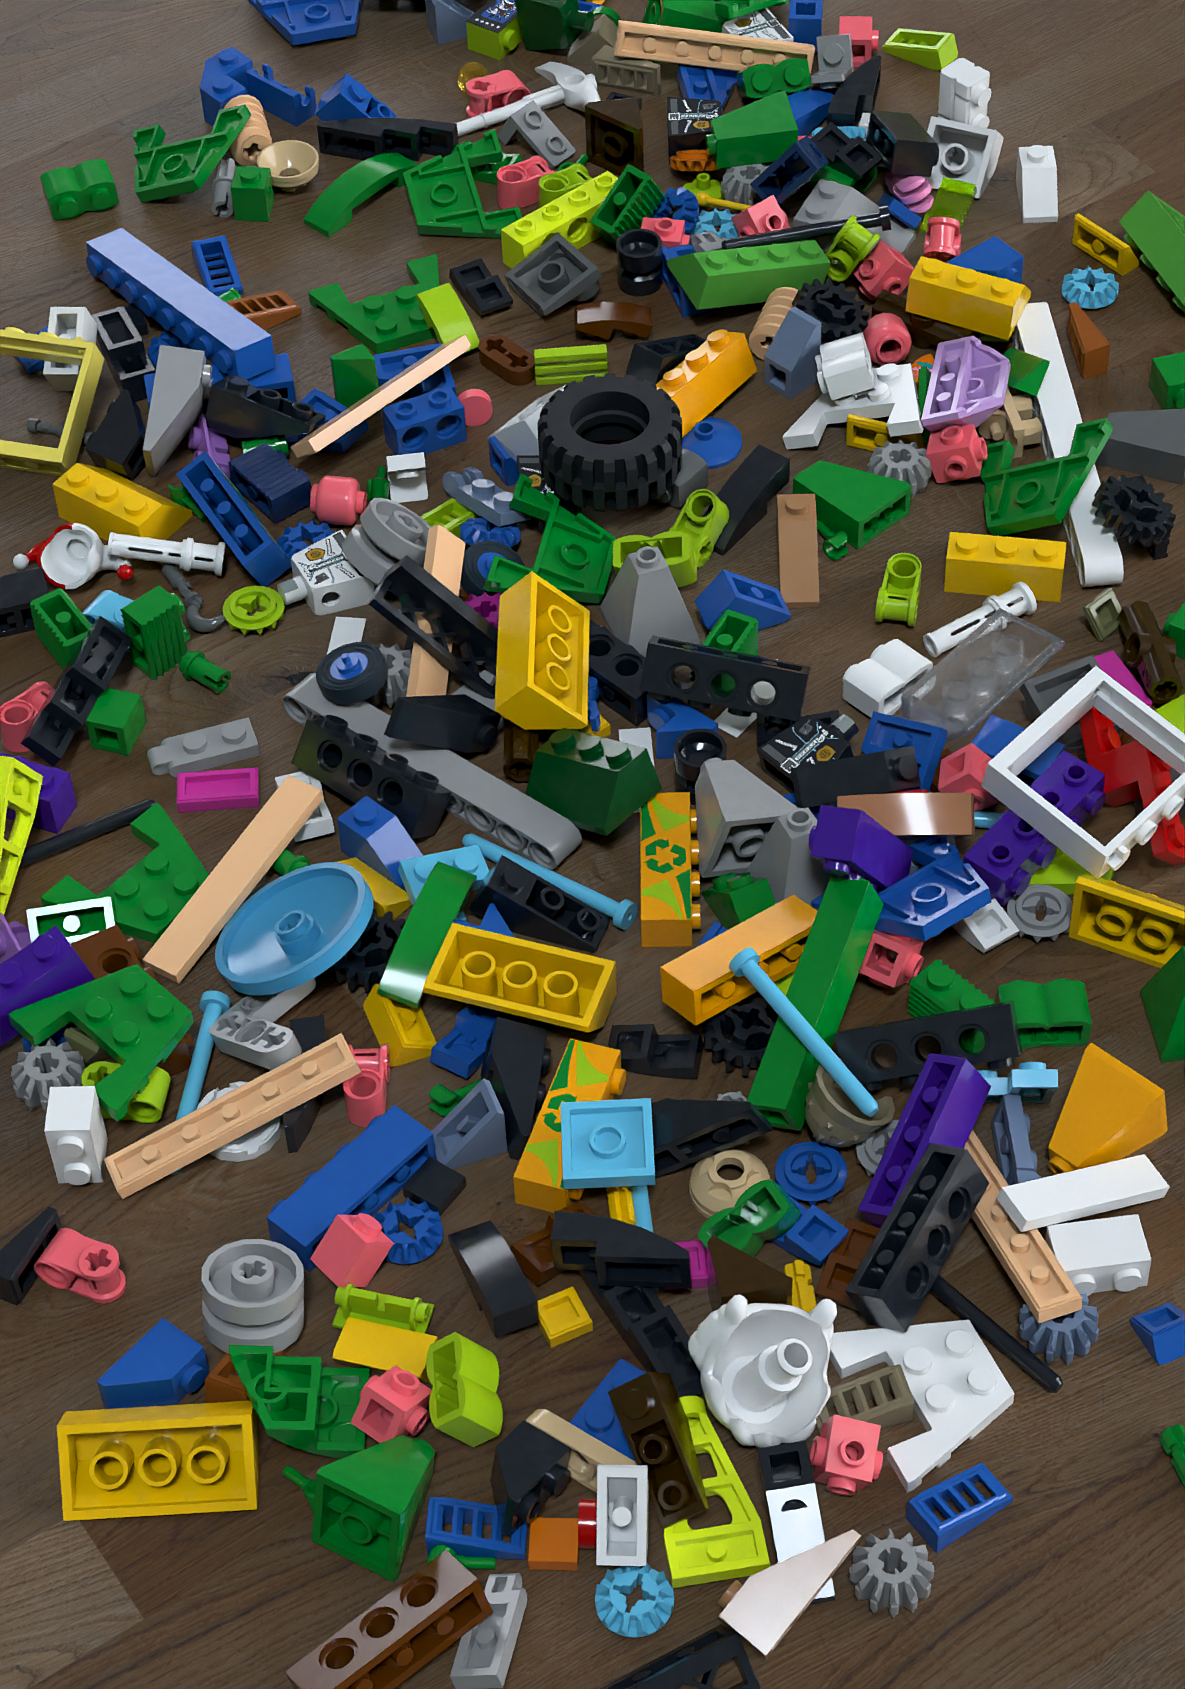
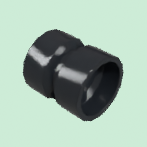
M633 229L620 235L617 239L619 288L624 293L635 297L654 294L661 288L663 283L661 263L662 240L660 236L647 229Z
M693 729L686 731L674 743L675 792H690V804L696 806L695 783L700 774L701 765L711 758H720L722 761L727 760V744L721 735L712 730Z

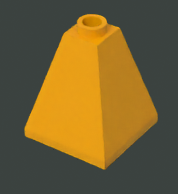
M1090 1043L1084 1051L1048 1146L1050 1160L1047 1165L1049 1169L1057 1175L1121 1160L1163 1136L1168 1131L1165 1090L1101 1048Z

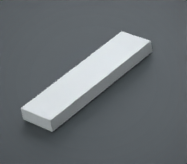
M1143 1154L1002 1187L997 1200L1018 1229L1024 1232L1164 1198L1170 1186L1146 1155Z

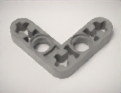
M315 978L280 993L259 996L246 995L218 1017L209 1028V1033L218 1050L270 1070L301 1055L302 1048L290 1028L273 1022L315 988Z

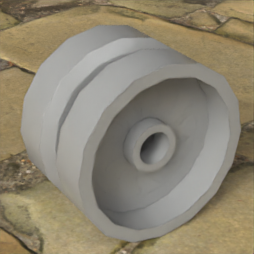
M373 498L360 516L361 524L355 525L342 543L343 553L349 562L360 573L379 585L385 572L406 555L421 567L424 566L428 531L431 526L416 513L395 501L386 498Z
M242 1239L225 1244L208 1256L202 1266L201 1285L203 1331L210 1343L226 1353H229V1345L273 1346L274 1353L284 1350L297 1340L304 1328L303 1264L295 1252L280 1243L265 1239Z

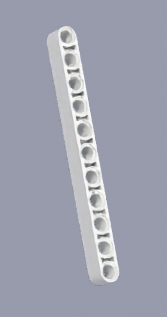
M1027 303L1011 337L1015 349L1050 361L1038 394L1036 396L1029 394L1033 406L1034 418H1039L1042 425L1041 445L1045 459L1050 460L1069 455L1076 424L1083 422L1048 303ZM1095 463L1063 518L1065 531L1082 587L1122 584L1124 574L1122 555L1115 532L1113 531L1114 528H1104L1102 525L1105 519L1096 517L1095 512L1098 508L1092 506V502L1095 499L1094 495L1101 485Z

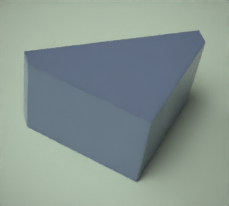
M425 0L427 28L438 45L467 38L466 21L475 14L473 11L455 0Z
M482 1079L431 1131L434 1136L435 1154L438 1161L451 1169L508 1152L504 1112L490 1081Z

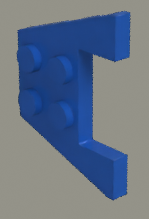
M247 0L292 45H308L315 41L341 39L345 36L355 35L363 0Z
M946 838L919 839L910 844L909 847L913 850L912 859L924 865V867L878 893L884 905L875 930L926 941L991 903L989 887L969 863L965 864L961 860L958 849L954 844L949 845ZM824 894L811 901L812 907L817 911Z

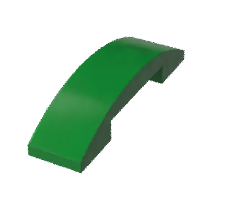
M384 153L358 163L337 178L320 195L304 217V224L329 238L353 221V208L389 183L399 188L404 185L403 173L419 164L399 153Z
M439 861L437 862L425 881L403 926L379 984L377 994L416 1009L418 1008L424 995L423 985L451 924L455 923L459 912L463 911L477 880L476 875Z

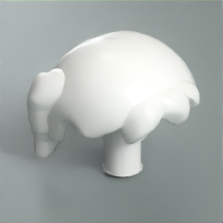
M734 1295L728 1303L711 1312L698 1325L697 1331L691 1335L688 1341V1349L700 1371L701 1386L708 1408L714 1417L732 1432L738 1443L743 1446L755 1445L758 1448L780 1445L781 1443L787 1444L804 1441L813 1433L816 1426V1418L820 1415L831 1395L826 1372L833 1341V1321L837 1315L836 1304L830 1299H823L808 1313L798 1307L785 1304H747L745 1297Z

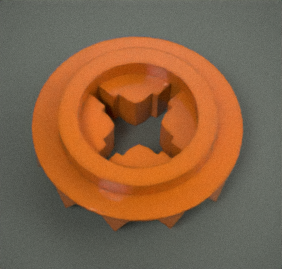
M706 150L678 151L676 156L670 157V167L674 170L691 172L718 170L713 155L708 156Z

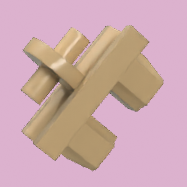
M1008 386L1004 404L977 427L979 434L986 439L998 441L1003 438L1008 440L1015 448L1013 458L1022 457L1024 445L1041 443L1042 425L1039 418L1031 419L1033 406L1029 394L1011 396Z

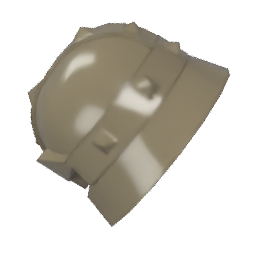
M821 1064L818 1066L814 1082L808 1083L804 1115L816 1143L828 1144L838 1148L849 1147L856 1143H861L869 1137L877 1136L876 1130L893 1119L895 1107L892 1097L885 1096L876 1100L879 1110L871 1117L866 1116L840 1086L833 1082L834 1079Z

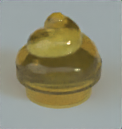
M469 62L459 70L457 83L459 88L467 94L466 84L469 80L490 74L482 64Z

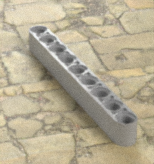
M310 673L282 698L284 710L298 724L305 727L307 719L325 718L326 715L340 717L348 722V728L354 732L366 734L378 741L377 746L383 750L405 757L409 761L408 765L412 768L436 776L439 779L438 784L452 792L445 811L534 863L553 870L582 842L578 828L570 820L452 751L389 738L384 735L391 716L363 700L358 703L344 705L335 704L327 700L318 686L316 673Z

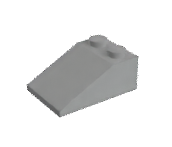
M820 179L794 217L793 227L849 218L852 215L860 216L877 213L880 206L853 187ZM890 213L891 230L882 231V226L866 229L873 235L878 233L881 236L877 243L881 240L905 255L916 236L914 230ZM837 234L806 240H815L823 252H827L834 243L833 240Z
M160 345L143 446L148 475L156 476L197 421L201 412L203 413L205 400H209L214 379L211 378L212 365L206 364L205 351Z

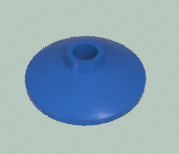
M705 417L702 421L696 423L694 428L682 438V449L694 452L708 464V469H715L731 463L738 457L742 449V436L739 430L730 422L716 417Z

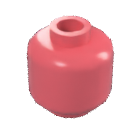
M893 313L877 314L867 321L868 327L863 331V335L871 360L880 366L889 363L899 364L909 354L912 344L910 333L904 321Z
M326 475L321 478L319 484H313L310 510L311 513L317 515L321 523L352 526L356 522L358 514H362L367 507V492L360 491L359 482L355 478Z

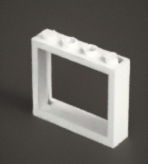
M1095 666L988 762L982 787L1099 879L1110 868L1114 871L1118 870L1128 859L1131 853L1130 849L1137 842L1140 845H1144L1157 830V824L1164 817L1167 820L1172 819L1183 806V799L1185 798V734ZM1092 707L1099 710L1181 774L1179 778L1106 846H1103L1016 777Z

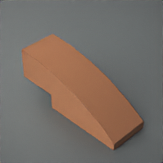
M889 793L837 796V807L864 811L899 840L975 836L973 793Z

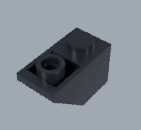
M123 389L118 398L111 402L104 420L98 429L91 433L85 450L97 467L108 469L133 482L145 463L143 446L146 431L140 409L129 391Z
M525 1420L496 1446L490 1479L501 1531L508 1536H511L524 1522L527 1524L531 1523L539 1514L543 1503L551 1495L558 1496L564 1490L571 1475V1471L567 1469L571 1448Z

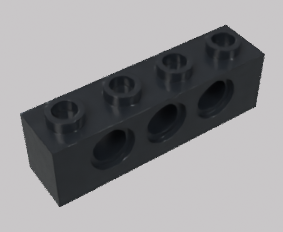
M590 620L588 676L595 677L598 681L600 692L598 700L637 727L648 718L647 694L649 692L640 690L645 657L638 653L632 645L625 644L612 635L606 627Z
M653 635L647 646L640 690L649 692L648 696L657 700L671 701L673 697L687 699L688 704L693 707L710 709L712 705L727 707L728 713L733 715L750 717L753 712L768 715L767 720L770 722L789 725L792 720H800L811 667ZM679 666L690 667L695 673V680L690 683L681 682L675 675V668ZM718 674L730 675L735 681V688L729 691L719 689L714 682V677ZM762 681L768 682L774 687L775 695L767 699L761 698L755 693L754 685Z
M326 715L325 718L307 719L293 756L292 764L355 804L365 796H368L396 815L411 839L435 836L452 793L438 784L439 779L436 776L412 768L408 765L409 761L405 757L383 750L377 746L378 741L366 734L354 732L348 728V722L340 717Z
M1014 1001L848 1029L834 1034L838 1058L842 1059L845 1066L867 1091L883 1088L882 1080L898 1077L900 1085L916 1083L927 1060L918 1050L919 1040L924 1036H932L939 1041L941 1045L940 1055L966 1058L972 1065L987 1062L988 1070L1015 1065L1013 1058L1023 1054ZM975 1028L983 1033L985 1047L982 1051L971 1052L963 1046L962 1034L966 1029ZM879 1044H889L896 1050L897 1062L893 1067H884L877 1062L875 1050Z
M934 1143L928 1145L847 1286L846 1294L868 1324L907 1332L989 1185V1181L967 1149Z

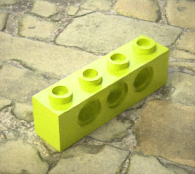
M606 171L501 229L503 263L511 269L514 268L557 233L563 236L577 250L601 237L589 221L618 178L609 171Z

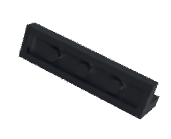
M406 555L385 572L368 604L485 698L494 699L498 629ZM388 590L399 598L402 609L394 608L383 599ZM422 616L430 623L432 633L427 634L420 629L416 617ZM446 641H453L458 645L463 658H456L451 654ZM476 665H482L494 674L490 684L480 677Z
M720 1624L600 1689H676L683 1684L699 1689H719L711 1686L717 1668L732 1658L736 1662L743 1681L729 1689H760L761 1686L738 1633ZM704 1674L701 1682L693 1680Z

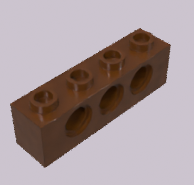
M117 924L71 944L95 977L94 980L137 964L157 981L149 965L142 967L139 962L142 958L135 940L132 937L126 939ZM189 1031L186 1032L166 1061H160L157 1064V1067L164 1069L169 1073L170 1077L190 1068L189 1050L194 1048V1043Z
M445 1550L287 1669L285 1674L293 1689H395L491 1615L493 1610L478 1579Z

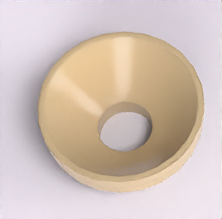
M297 140L279 141L270 144L260 152L257 157V166L270 168L272 185L274 187L280 188L281 191L293 192L297 188L305 186L315 177L319 170V155L317 150L308 143Z
M726 1149L697 1162L692 1170L689 1181V1195L697 1211L709 1219L712 1215L723 1209L734 1207L738 1198L745 1190L755 1183L770 1179V1175L766 1166L755 1155L744 1150ZM733 1164L739 1166L743 1170V1174L736 1180H725L717 1174V1171L724 1165Z

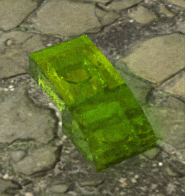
M943 177L936 198L933 200L931 208L926 211L920 227L921 232L926 233L928 231V219L932 217L956 219L960 222L961 229L976 196V184Z

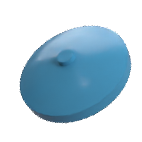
M318 863L291 871L257 891L230 918L223 928L216 945V966L234 990L247 995H270L302 985L339 961L361 937L373 911L372 891L358 870L343 863Z

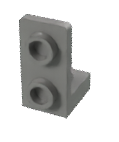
M851 33L818 36L816 39L819 71L811 76V83H820L821 89L840 87V84L854 72Z
M534 100L513 113L497 134V137L505 146L515 138L519 142L526 139L538 155L548 162L550 169H555L573 156L576 151Z

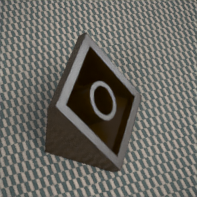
M637 97L588 102L585 105L586 154L589 157L588 162L618 176L621 175L627 164L644 172L643 125Z
M713 1235L707 1241V1292L712 1312L728 1303L734 1295L745 1297L747 1304L771 1303L792 1306L791 1277Z

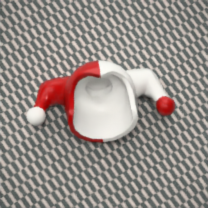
M67 523L59 526L46 541L35 544L26 554H18L13 558V565L19 570H24L29 564L38 563V567H42L45 579L62 589H75L89 581L101 570H116L118 578L122 581L130 580L133 576L131 558L107 556L108 545H103L95 531L80 523Z

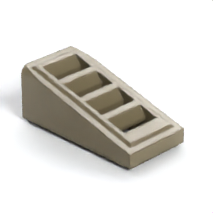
M608 45L603 46L592 57V74L595 76L597 85L658 96L661 93L660 65L643 59L614 56V48ZM643 73L647 74V80L643 79Z
M901 1365L889 1366L832 1388L828 1401L820 1415L816 1418V1429L820 1436L822 1424L830 1418L827 1408L834 1406L840 1416L881 1425V1428L913 1421L914 1399ZM892 1392L894 1400L888 1402L885 1394ZM873 1397L876 1407L869 1409L866 1398ZM854 1402L858 1414L851 1416L846 1403Z

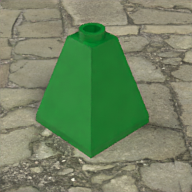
M648 0L641 23L722 33L723 24L732 19L716 15V1ZM648 60L653 63H659V61Z
M1182 946L1140 990V998L1161 1063L1185 1060V946Z
M402 1434L322 1466L316 1473L311 1541L394 1583L400 1576L433 1477L435 1450L423 1439H411Z

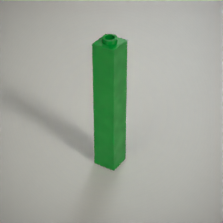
M830 877L786 994L787 999L830 1048L834 1042V1034L838 1031L884 905L870 881L861 877L859 880ZM779 1016L747 1101L751 1102L771 1123V1127L801 1131L805 1121V1099L808 1093V1083L814 1082L820 1063Z

